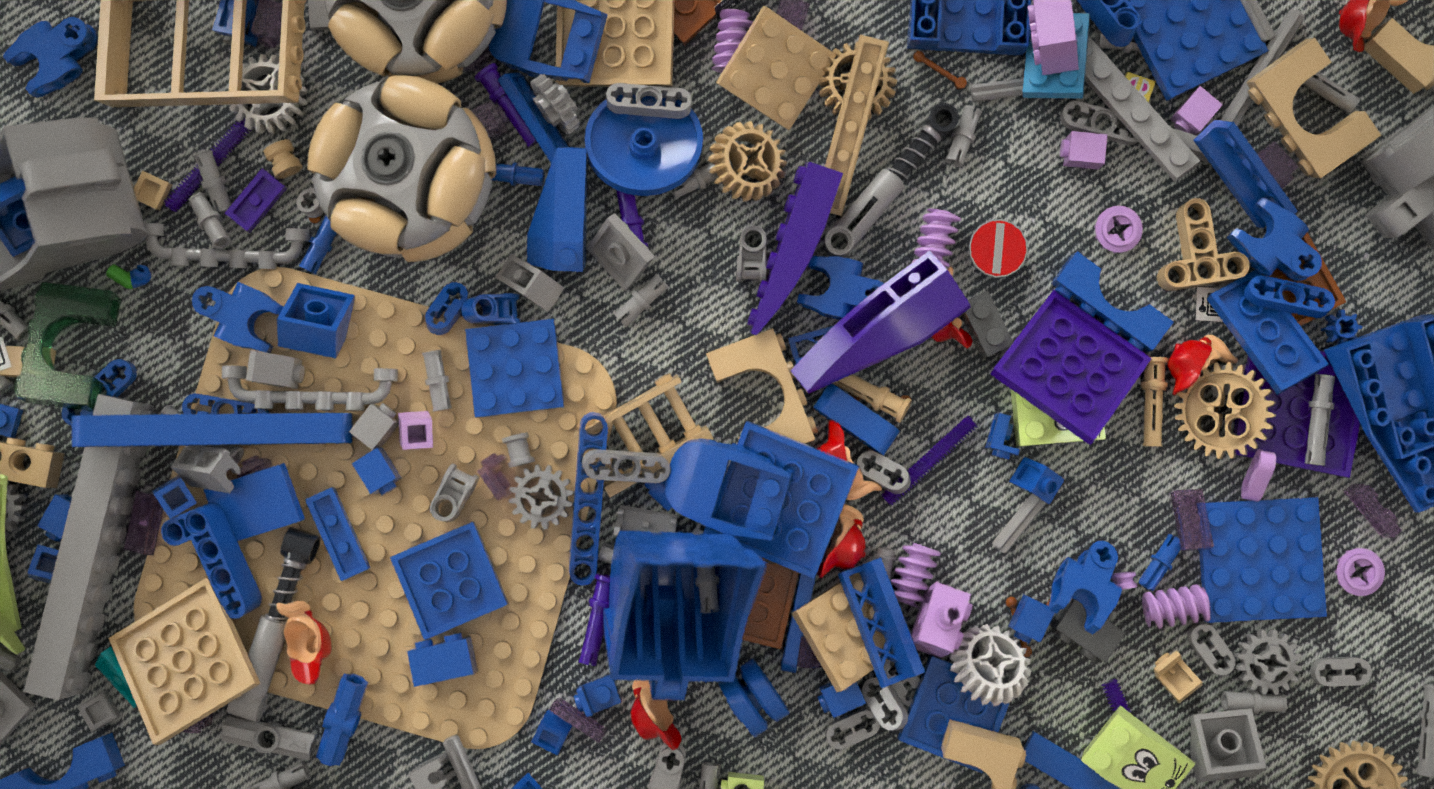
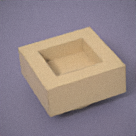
M142 171L134 187L137 201L160 211L172 184Z

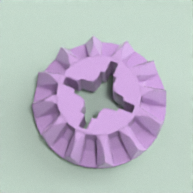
M1113 206L1106 209L1099 215L1094 226L1096 239L1100 242L1103 249H1108L1113 253L1127 252L1134 248L1140 241L1143 231L1139 216L1133 210L1124 206ZM1113 222H1116L1118 226L1129 225L1121 233L1122 238H1119L1118 234L1108 235V232L1114 228Z
M1356 548L1346 551L1337 560L1338 565L1334 572L1337 575L1338 584L1347 593L1366 596L1374 593L1382 585L1385 576L1384 565L1379 556L1373 551ZM1355 564L1358 567L1369 566L1362 572L1363 580L1360 577H1350L1356 571Z

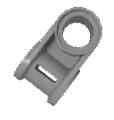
M748 226L741 233L739 255L737 257L736 282H741L742 279L766 281L767 237L765 231L759 226ZM749 233L760 235L762 242L758 247L752 248L745 243V237Z
M452 463L444 474L440 487L431 502L430 512L432 516L443 522L456 520L465 503L472 495L479 481V476H471L457 469V465ZM455 478L464 482L465 485L456 482ZM444 500H449L453 505L452 513L447 517H443L439 513V505Z
M666 744L662 745L655 769L652 771L648 789H679L686 757V751L682 744L675 750H671ZM670 752L676 754L673 763L668 762Z

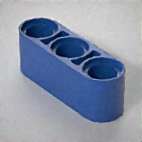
M1077 0L1084 11L1090 13L1091 20L1112 45L1124 47L1130 44L1141 22V17L1128 0Z
M829 384L813 406V409L828 420L836 421L844 431L883 456L900 433V430L833 384Z

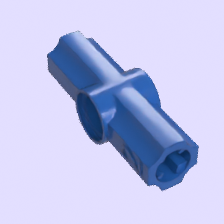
M344 674L341 677L334 702L329 706L322 727L325 730L316 754V758L322 764L340 766L343 762L349 740L354 735L361 718L359 710L368 682L360 675Z

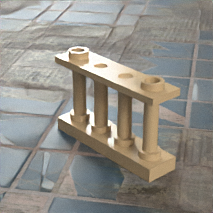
M668 373L655 381V387L604 415L607 424L613 423L628 451L643 452L623 418L624 414L637 407L660 445L658 447L659 452L657 453L661 454L669 464L675 452L685 442L700 438L714 439L706 425L700 427L699 424L696 425L674 387L682 382L677 374L672 377ZM663 392L685 429V437L677 442L669 439L648 402ZM591 419L586 423L585 430L589 434H597L596 430L602 427V423L599 420L594 421ZM580 423L577 425L578 430L574 432V437L577 441L579 439ZM640 460L641 468L650 469L652 473L662 469L658 461L655 462L653 467H646L643 465L642 460ZM634 461L632 462L633 466L631 468L625 470L624 472L620 468L618 469L619 472L622 474L630 473L634 468ZM605 464V466L609 467L610 473H612L613 470L611 464ZM608 480L604 482V489L608 496L612 497L637 482Z

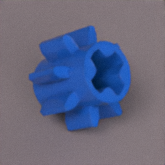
M1342 309L1336 312V317L1334 315L1325 316L1328 323L1326 327L1321 328V331L1325 332L1328 337L1326 342L1337 341V344L1347 342V340L1350 341L1358 338L1355 334L1363 326L1358 325L1355 320L1357 314L1346 316L1345 310Z

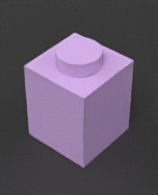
M1199 86L1184 101L1170 120L1175 123L1174 127L1176 129L1196 135L1223 104Z
M1072 131L1061 142L1060 157H1064L1063 166L1088 169L1101 168L1105 164L1107 135Z
M429 412L398 413L399 442L402 450L433 448L432 418Z

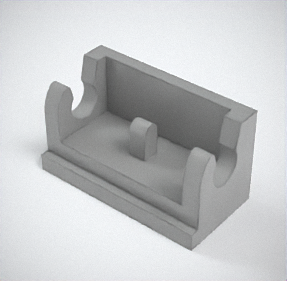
M202 445L185 446L171 465V468L189 486L224 493H231L234 488L231 480H228L226 477L228 469H231L235 474L241 473L240 467L229 456L230 452L227 449Z
M620 505L613 535H618L620 530L650 531L651 533L676 532L678 515Z
M446 751L420 764L408 774L415 789H441L455 775L454 770L449 771L447 774H443V771L439 770L443 766L442 763H446L449 760Z

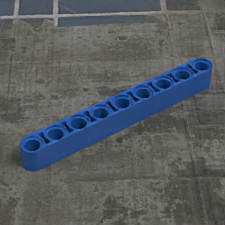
M352 413L72 416V447L353 443V435L349 432L353 427Z

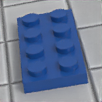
M1254 270L1213 292L1207 300L1275 393L1279 395L1325 369L1329 363L1291 313L1256 306L1246 299L1244 295L1246 285L1253 277L1262 275L1257 270ZM1257 286L1256 289L1259 290V294L1263 295L1264 292L1261 291V287Z

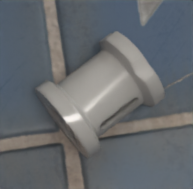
M528 432L502 439L503 443L507 445L510 456L509 468L535 462V458L530 455L527 443Z

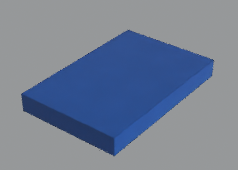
M285 463L232 479L231 482L234 488L231 493L203 489L208 503H216L223 509L237 541L305 519Z

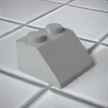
M1252 708L1193 714L1191 716L1190 756L1191 760L1195 762L1193 768L1197 783L1253 777L1267 768Z

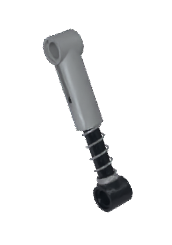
M941 103L932 109L920 129V134L912 138V144L908 148H903V154L900 158H895V163L891 168L882 169L837 223L827 232L823 248L829 257L840 256L845 258L849 255L850 251L905 188L903 180L905 178L908 179L907 175L912 169H917L916 165L922 158L926 159L924 155L930 148H934V144L944 140L945 137H948L953 132L959 122L958 111L953 105ZM937 115H944L949 119L950 124L946 127L937 124L935 117ZM864 209L867 210V214L861 219V221L855 226V228L852 231H850L848 229L849 226L855 221V219L861 214V212ZM835 236L843 237L846 240V247L841 250L833 248L831 239Z
M290 527L286 532L280 554L284 557V563L282 564L284 568L281 577H277L279 583L277 589L273 590L275 595L272 603H269V606H271L269 613L261 616L248 654L261 684L228 703L227 713L253 722H258L261 719L268 702L267 692L285 641L284 628L287 622L286 619H288V617L278 612L276 605L277 603L288 604L293 602V595L298 592L296 587L298 580L303 578L301 571L306 568L307 564H311L317 555L321 541L320 536L294 527Z

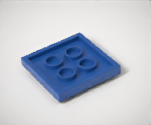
M554 319L465 329L476 418L565 407Z
M475 521L390 557L424 640L509 604Z
M930 655L924 668L925 673L921 676L912 703L908 709L907 724L900 730L897 739L944 758L941 745L949 719L999 732L1009 703L1004 704L1002 702L998 706H993L991 701L988 704L982 705L980 697L976 700H971L972 693L969 690L961 692L964 686L962 682H954L958 673L950 671L953 664ZM947 759L949 761L960 764L977 772L983 773V770H981L978 767Z

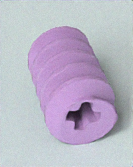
M723 9L720 11V18L722 19L718 22L720 32L716 34V40L719 43L714 47L717 55L713 56L712 59L716 66H713L712 70L722 73L747 33L746 28H750L753 21L748 20L750 16L748 12L737 9Z
M929 208L927 211L930 213L923 215V221L927 225L920 227V232L925 236L918 237L917 243L922 247L916 248L914 254L920 258L930 250L945 267H949L950 264L943 260V256H952L953 252L945 247L946 245L955 244V240L948 237V234L958 233V229L951 226V222H960L961 218L948 211Z
M913 543V545L903 546L902 549L909 554V557H899L898 560L905 565V568H895V572L901 579H892L891 584L897 588V591H894L898 601L919 608L915 602L925 600V597L919 593V590L929 589V586L922 580L933 578V575L926 569L937 566L930 557L940 556L941 552Z
M1192 585L1190 589L1182 586L1178 589V592L1174 588H1169L1166 593L1163 590H1157L1154 595L1151 592L1143 594L1142 607L1148 627L1151 626V621H1155L1157 627L1161 629L1163 627V619L1167 620L1170 627H1174L1176 617H1178L1182 625H1186L1187 616L1189 615L1193 623H1198L1199 614H1202L1205 621H1210L1209 598L1206 590L1199 585Z

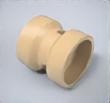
M289 139L272 143L263 150L266 159L272 162V172L276 179L290 177L303 168L299 158L293 154L294 147Z

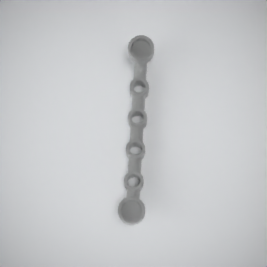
M144 223L147 232L145 239L148 249L158 258L170 259L172 266H189V260L200 261V267H218V261L229 262V268H247L248 262L259 263L258 269H277V264L290 263L295 260L302 252L303 241L310 240V229L286 228L285 240L291 241V247L286 252L165 248L158 243V236H164V224Z
M222 366V378L228 379L229 390L233 396L243 402L255 403L254 409H273V403H285V409L303 410L304 404H316L315 410H334V404H346V410L364 411V405L376 404L384 400L390 393L392 382H398V369L377 368L374 369V381L380 382V385L372 393L248 391L243 389L240 383V379H246V366Z

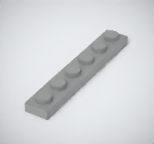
M1088 36L1085 81L1174 182L1178 181L1198 166L1200 160L1091 37Z

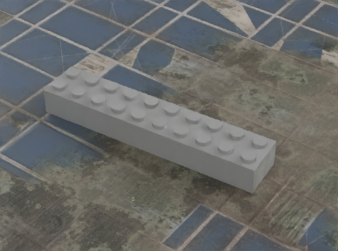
M98 394L93 415H155V413L153 412L154 405ZM148 446L84 448L24 688L25 693L62 700L83 693V690L89 684L90 673L88 670L90 662L95 658L98 649L95 641L97 633L104 625L105 615L102 613L104 605L112 593L110 581L112 573H115L119 565L117 553L119 545L123 543L126 536V527L124 525L127 515L132 511L134 502L131 496L134 486L140 480L141 471L138 468Z

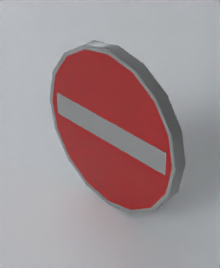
M1003 219L989 220L980 225L972 234L968 246L969 256L975 268L984 275L993 278L1007 277L1017 272L1024 264L1028 253L1027 239L1022 230L1014 223Z

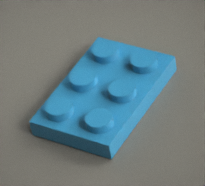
M1073 13L1079 70L1042 75L1041 64L1035 65L1030 29L1029 47L1026 50L1023 98L1083 99L1090 13Z

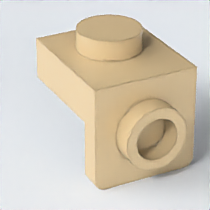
M1178 651L1171 655L1165 653L1155 662V677L1178 703H1181L1203 685L1202 681L1182 660L1181 654Z

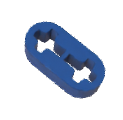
M458 282L447 284L425 314L426 326L432 334L443 335L448 333L462 314V305L468 299V291L464 285ZM457 293H459L460 300L454 299L451 305H449V295L455 296ZM443 312H445V323L440 321L437 325L434 324L433 318H440Z

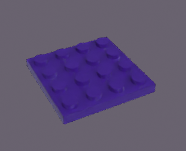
M1053 290L994 367L990 375L1091 445L1152 358Z
M1320 351L1329 365L1316 374L1335 376L1332 394L1334 410H1331L1325 466L1305 464L1311 419L1309 401L1313 399L1315 374L1277 395L1249 356L1247 357L1244 375L1254 370L1256 372L1254 381L1259 379L1265 380L1261 389L1272 390V393L1265 398L1266 401L1276 402L1275 405L1268 407V412L1276 414V417L1267 418L1266 421L1273 426V429L1263 428L1262 430L1267 439L1256 438L1257 449L1247 445V455H1242L1237 449V456L1253 459L1256 451L1260 449L1275 453L1276 464L1350 478L1360 422L1325 352ZM1246 389L1240 394L1239 406L1245 405L1249 401L1250 397ZM1240 418L1235 420L1233 431L1235 435L1239 436L1246 431V423Z

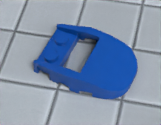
M507 0L503 25L495 29L496 33L488 45L489 50L503 65L526 73L530 77L537 78L539 75L545 74L547 78L557 81H567L570 78L579 79L583 83H590L608 14L575 0ZM545 3L575 11L560 68L530 60Z
M703 438L692 439L681 445L673 455L670 463V474L665 481V492L672 508L691 520L724 534L771 541L776 532L794 471L789 468L785 471L772 464L771 459L761 454H755L745 449L744 446L735 443L725 444ZM729 460L761 470L744 527L713 517Z

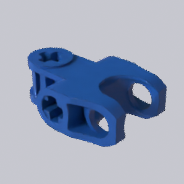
M75 17L64 19L54 28L49 21H41L21 33L17 40L6 50L3 57L7 63L12 64L14 67L21 66L32 59H38L39 71L27 83L25 88L30 95L39 98L57 89L66 87L81 75L83 69L77 60L96 47L98 35L93 27Z
M1263 197L1255 203L1253 209L1266 224L1265 236L1263 238H1254L1238 228L1232 230L1227 236L1237 251L1248 258L1250 266L1265 276H1271L1278 269L1289 279L1302 281L1319 272L1322 265L1320 254L1302 240L1309 231L1308 226L1290 210L1284 209ZM1301 259L1305 262L1303 265V270L1299 267L1301 264Z
M812 256L807 267L823 272L828 277L830 286L824 294L819 296L799 294L797 305L817 312L824 317L841 320L868 297L865 293L870 294L872 289L877 290L884 283L879 280L862 277L864 264L860 261L840 256Z
M237 282L232 295L210 286L200 287L195 291L192 297V305L195 311L219 322L213 335L214 337L242 348L271 353L273 346L256 335L254 324L258 316L263 313L270 312L279 315L284 306L277 303L268 294L240 282ZM208 298L216 301L214 306L206 303Z
M1097 541L1091 545L1089 550L1082 552L1077 561L1067 557L1060 565L1051 585L1049 610L1058 614L1071 599L1079 601L1087 614L1084 624L1085 631L1092 635L1101 629L1112 610L1117 606L1122 592L1120 586L1110 581L1118 561L1117 551L1114 546L1106 541Z

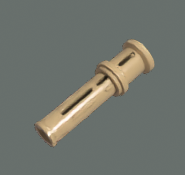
M1151 357L1152 359L1144 369V381L1140 385L1142 390H1145L1143 446L1162 447L1163 390L1168 388V383L1165 382V364L1168 363L1169 358ZM1153 390H1155V399H1153ZM1153 404H1154V430H1152Z
M854 374L832 383L872 404L873 410L877 412L882 410L895 417L899 423L902 422L912 402L910 398L903 399L891 393L890 388L886 386L879 388Z

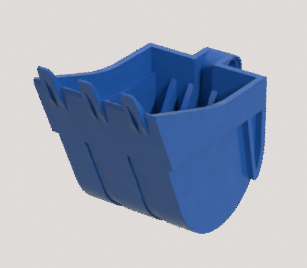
M620 530L616 537L612 556L609 608H604L603 610L604 635L611 680L649 681L653 700H684L688 681L734 682L745 626L766 569V562L752 549H745L731 534L702 533L696 535L683 532L651 533L650 531ZM715 565V575L719 577L717 594L720 610L713 612V609H711V613H701L699 587L695 585V579L698 577L697 567H711Z

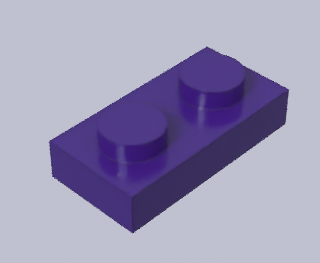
M262 168L227 209L225 214L247 232L251 233L288 188Z

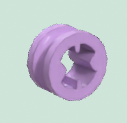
M1136 572L1113 573L1111 576L1112 582L1122 589L1137 587V583L1133 581Z

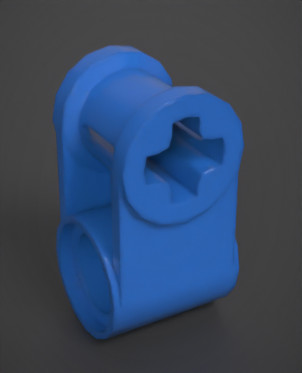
M482 294L469 298L462 305V316L471 324L504 325L521 323L520 319L517 318L519 294ZM477 302L482 306V316L476 311Z

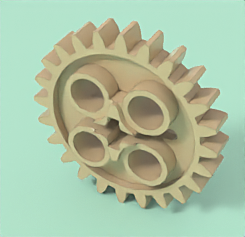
M1216 362L1214 363L1213 372L1208 367L1202 370L1203 376L1199 375L1197 381L1187 388V393H1177L1184 401L1183 403L1174 404V407L1182 409V414L1175 416V419L1184 420L1185 423L1178 430L1189 432L1185 438L1186 442L1196 440L1195 450L1205 446L1206 456H1210L1213 450H1216L1217 459H1222L1225 451H1227L1230 459H1233L1236 456L1237 449L1242 455H1247V445L1257 449L1258 445L1255 439H1267L1266 435L1262 432L1263 428L1273 429V426L1266 421L1267 418L1276 417V414L1268 412V407L1275 405L1276 402L1266 401L1265 398L1272 393V390L1261 389L1265 380L1259 379L1254 381L1253 379L1256 374L1254 370L1244 375L1245 366L1241 364L1236 371H1233L1231 362H1227L1225 370H1222L1220 364ZM1226 384H1229L1230 391L1226 405L1232 408V413L1225 416V436L1221 437L1220 429L1223 422V414L1218 413V407L1224 406V387ZM1209 386H1214L1218 390V398L1214 402L1209 403L1204 398V391ZM1246 389L1249 393V401L1245 405L1239 406L1234 400V395L1238 390ZM1207 415H1210L1215 420V427L1210 432H1205L1201 428V420ZM1238 418L1246 423V431L1239 436L1235 435L1231 430L1232 422Z
M1352 740L1351 748L1348 744L1340 742V751L1329 747L1331 757L1319 755L1323 765H1312L1318 774L1317 776H1308V779L1315 783V787L1308 789H1333V783L1337 779L1342 781L1340 789H1357L1353 783L1361 786L1358 789H1406L1401 787V784L1407 781L1408 778L1397 774L1403 767L1397 763L1392 764L1395 757L1388 753L1384 755L1385 749L1378 746L1373 749V744L1364 742L1361 746L1360 742ZM1363 763H1366L1367 771L1360 777L1358 769ZM1345 767L1347 768L1346 770L1348 772V775L1350 776V779L1346 777L1345 773L1343 772V769Z

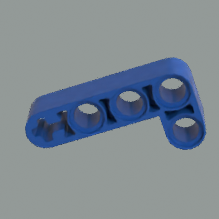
M207 503L163 523L161 527L162 538L169 545L178 546L187 541H192L213 590L230 618H241L260 606L262 601L261 593L221 506L216 503Z

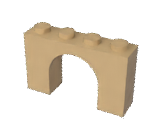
M1393 18L1380 26L1371 38L1365 42L1364 50L1413 94L1423 88L1429 90L1434 86V45H1427L1418 41Z
M1315 38L1305 39L1246 83L1250 87L1248 94L1257 105L1261 103L1267 112L1264 115L1267 122L1272 128H1278L1283 135L1281 141L1285 148L1291 153L1294 151L1300 161L1297 164L1300 170L1307 177L1322 178L1379 138L1381 134L1365 111H1354L1329 130L1316 135L1305 131L1297 123L1293 114V100L1297 90L1306 80L1331 63Z
M772 328L706 353L717 383L749 371H760L772 376L781 386L784 395V405L780 416L764 428L804 444L815 440L813 434L818 433L813 417H807L803 406L808 404L802 388L796 390L793 379L795 377L791 373L794 366L791 361L786 362L782 351L787 349L781 333L775 335Z
M949 719L941 745L944 758L980 768L991 778V789H1016L1017 779L1015 775L1017 768L1023 767L1026 757V751L1023 749L1020 739Z

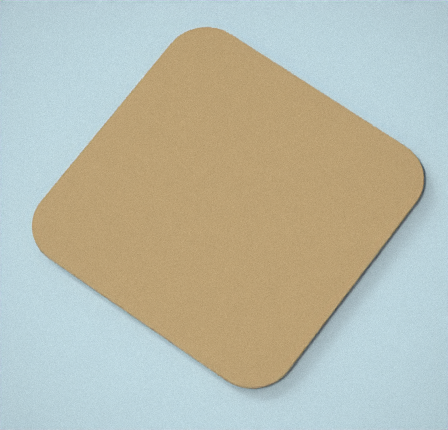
M286 267L260 269L248 274L238 282L268 294L282 306L286 304L297 283L355 295L346 340L337 358L279 347L277 335V318L279 315L268 312L258 316L254 324L256 335L273 346L271 354L301 359L302 365L305 368L304 379L302 383L298 384V389L265 385L240 379L243 389L248 391L372 393L380 385V382L374 381V369H398V382H392L390 393L384 400L376 403V405L381 406L384 403L397 413L394 417L396 420H398V413L428 411L432 418L433 448L402 450L399 442V426L395 429L381 448H384L402 479L395 482L397 487L383 496L380 493L370 494L352 465L353 462L372 451L354 435L353 443L239 445L244 448V454L238 463L241 473L235 474L228 470L226 473L227 479L232 480L285 463L305 517L300 522L237 541L262 597L261 604L257 609L241 618H231L247 654H249L261 616L269 613L271 607L269 603H272L275 595L273 590L277 589L279 583L277 577H281L284 568L282 566L284 557L280 554L286 532L290 527H294L321 537L305 499L335 487L371 567L360 574L341 581L321 537L320 546L314 561L311 564H307L306 568L301 571L303 578L298 580L296 586L298 592L294 593L292 601H305L308 603L313 618L320 621L327 628L332 642L331 654L321 662L317 682L311 685L303 684L297 681L292 674L285 640L268 693L328 709L331 703L334 702L341 677L344 674H357L364 677L368 682L359 710L361 712L360 719L444 742L448 737L458 735L463 747L467 749H485L507 741L524 726L535 704L570 580L569 555L573 506L565 507L564 510L569 516L565 518L559 515V525L556 526L552 521H549L548 529H543L541 522H539L538 526L533 529L531 528V520L522 524L520 520L523 515L521 513L513 515L512 512L517 508L516 503H509V499L515 498L516 493L511 492L509 489L510 487H518L519 484L514 479L516 476L526 477L523 469L528 468L533 473L535 465H540L542 471H545L547 465L552 466L553 474L559 470L563 471L560 478L562 481L570 479L571 482L566 486V489L575 490L578 441L574 437V432L578 430L577 425L582 417L589 412H597L604 416L617 408L616 391L609 373L589 353L557 342L564 408L476 418L465 329L496 325L471 324L463 316H460L448 333L436 335L432 334L426 326L425 314L429 309L428 306ZM236 284L231 288L228 294L232 295ZM443 312L440 318H433L434 324L437 325L440 321L445 323V312ZM216 322L213 335L217 329L219 322ZM212 335L196 393L240 401L229 390L228 379L222 378V366H246L248 369L250 350H259L235 346ZM441 350L445 376L449 377L447 388L452 408L433 412L429 385L426 386L425 380L428 378L422 353ZM200 399L198 403H192L191 409L196 410V414L198 411L211 412L212 407L201 405ZM273 403V409L268 410L270 413H352L354 426L369 405H364V411L346 410V404H334V410H315L316 404H304L303 410L285 409V403ZM225 404L220 408L219 414H234V409L230 404ZM610 422V423L607 424V425H608L607 445H608L609 438H610V434H611L612 427H613V423H612V422ZM528 432L527 443L530 455L535 458V462L509 468L510 456L507 445L503 443L502 439ZM180 446V447H179V450H178V453H177V457L179 456V454L181 453V451L184 449L185 446ZM593 448L586 450L583 454V457L587 452L593 450ZM454 463L457 465V469L471 476H479V481L458 518L452 522H443L432 516L430 505L440 487L444 474L449 466ZM172 470L170 480L178 475L174 470ZM541 477L532 479L525 487L532 488L536 486ZM455 478L456 482L465 485L464 482ZM591 478L584 479L581 482V489L585 492L594 491L597 480ZM183 480L197 503L175 517L207 504L208 501L204 490L191 487ZM552 480L551 487L556 495L561 496L559 486ZM543 488L541 492L529 493V495L539 499V505L543 501H555L545 495V489ZM574 494L568 496V501L574 503ZM522 498L525 508L531 513L532 506L527 499ZM449 500L441 502L439 513L443 517H447L452 513V503ZM162 507L135 595V621L208 577L191 540L178 546H172L162 538L161 527L163 523L170 520ZM548 507L545 509L543 517L553 514L558 507ZM583 507L579 511L578 516L580 519L586 521L590 507ZM475 521L509 604L429 638L433 640V644L445 642L444 636L462 633L463 638L471 636L478 672L473 675L414 687L407 651L415 648L414 643L423 641L424 638L390 557ZM581 537L577 539V547H579Z

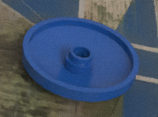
M618 95L616 101L622 102L623 95ZM634 95L632 104H636V96ZM645 96L641 99V103L645 106H652L657 102V99L653 96ZM662 98V106H665L666 98ZM604 100L594 110L586 126L585 148H587V159L595 174L608 186L620 192L636 196L662 194L680 186L696 170L703 148L701 124L692 109L688 116L681 119L617 114L609 110L607 102ZM676 100L675 106L681 107L682 100Z

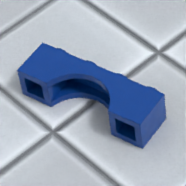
M1078 251L1071 255L1051 282L1056 287L1055 291L1067 300L1071 298L1080 305V309L1092 317L1096 316L1104 322L1103 325L1116 334L1122 335L1139 350L1145 353L1153 351L1174 321L1150 304L1136 311H1122L1113 307L1105 300L1100 290L1099 278L1101 268Z
M109 733L73 748L71 766L60 780L45 779L37 775L29 767L0 779V789L89 788L88 781L97 778L99 783L111 779L117 776L115 770L125 766L113 733Z

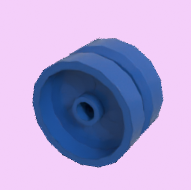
M751 658L740 666V673L747 684L746 686L736 676L734 682H718V685L738 720L745 725L754 737H757L768 729L767 721L761 712L762 709L776 722L783 719L790 712L760 666Z

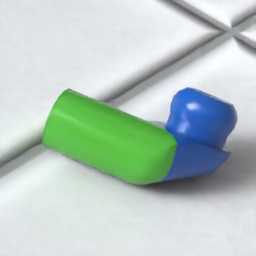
M112 264L106 272L107 277L126 289H134L146 285L151 279L149 268L141 264L137 265V269L128 272Z

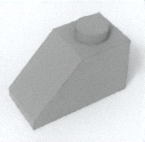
M513 254L509 256L495 277L547 312L557 302L559 295L564 289L562 285L541 270Z
M250 350L246 375L247 381L298 389V384L302 383L305 373L301 359Z

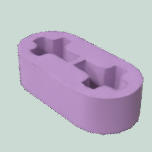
M1260 449L1256 451L1242 483L1241 497L1243 499L1256 502L1261 500L1275 469V453Z

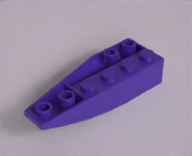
M805 162L804 167L798 166L793 183L798 185L795 194L788 195L783 210L788 212L785 224H780L775 240L779 241L776 252L771 251L766 265V269H769V274L766 281L761 280L756 297L760 298L757 309L752 308L747 321V325L751 326V334L757 335L774 316L796 286L811 260L827 223L843 175L842 172L812 162Z
M929 250L881 285L834 325L793 367L791 373L809 394L925 342L971 308V305L948 269Z

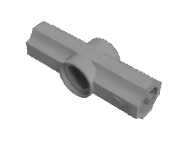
M234 715L227 716L221 732L223 742L254 748L261 753L272 752L308 761L312 759L317 744V734L283 727L277 722H253ZM266 730L274 734V745H270L265 741L264 733Z

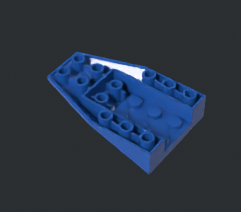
M911 0L907 49L1023 56L1029 47L1030 21L1028 6L1031 5V0Z
M1426 314L1324 350L1367 438L1412 509L1417 513L1434 507V314Z

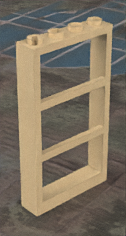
M101 0L94 101L110 107L299 103V91L302 89L300 78L301 63L304 58L302 39L305 31L304 4L307 0H283L278 90L241 91L247 0H234L229 91L183 92L189 0H176L171 93L127 94L133 1L152 0Z

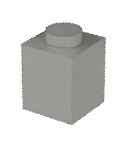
M371 403L349 432L370 449L381 448L399 426L398 420L394 418L397 413L384 403L381 406Z

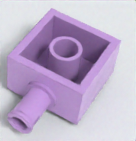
M1033 0L1034 5L1028 6L1035 65L1041 64L1042 75L1079 70L1071 0Z
M935 582L928 590L924 591L923 596L925 600L920 603L911 637L916 650L942 658L952 653L954 649H959L963 639V633L960 632L962 621L968 620L972 604L968 603L971 594Z

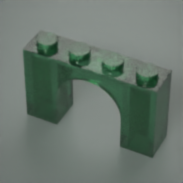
M42 282L40 290L36 292L34 299L36 307L34 317L28 324L29 339L27 347L23 349L21 355L23 365L21 374L15 381V396L26 403L94 411L97 396L102 392L103 383L93 376L57 371L52 363L50 352L57 335L73 324L89 323L116 327L122 299L110 290Z

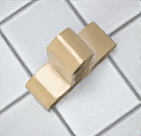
M1194 198L1178 208L1176 222L1183 260L1171 262L1159 270L1157 282L1162 289L1175 291L1227 283L1244 277L1248 273L1250 262L1244 254L1240 252L1218 254L1211 210L1205 200ZM1189 207L1196 209L1198 212L1197 220H1193L1188 216ZM1194 236L1202 239V250L1197 249L1193 245ZM1228 260H1231L1236 264V274H1232L1228 271ZM1199 265L1207 268V279L1202 278L1198 274ZM1170 269L1178 272V283H1174L1169 279L1168 272Z

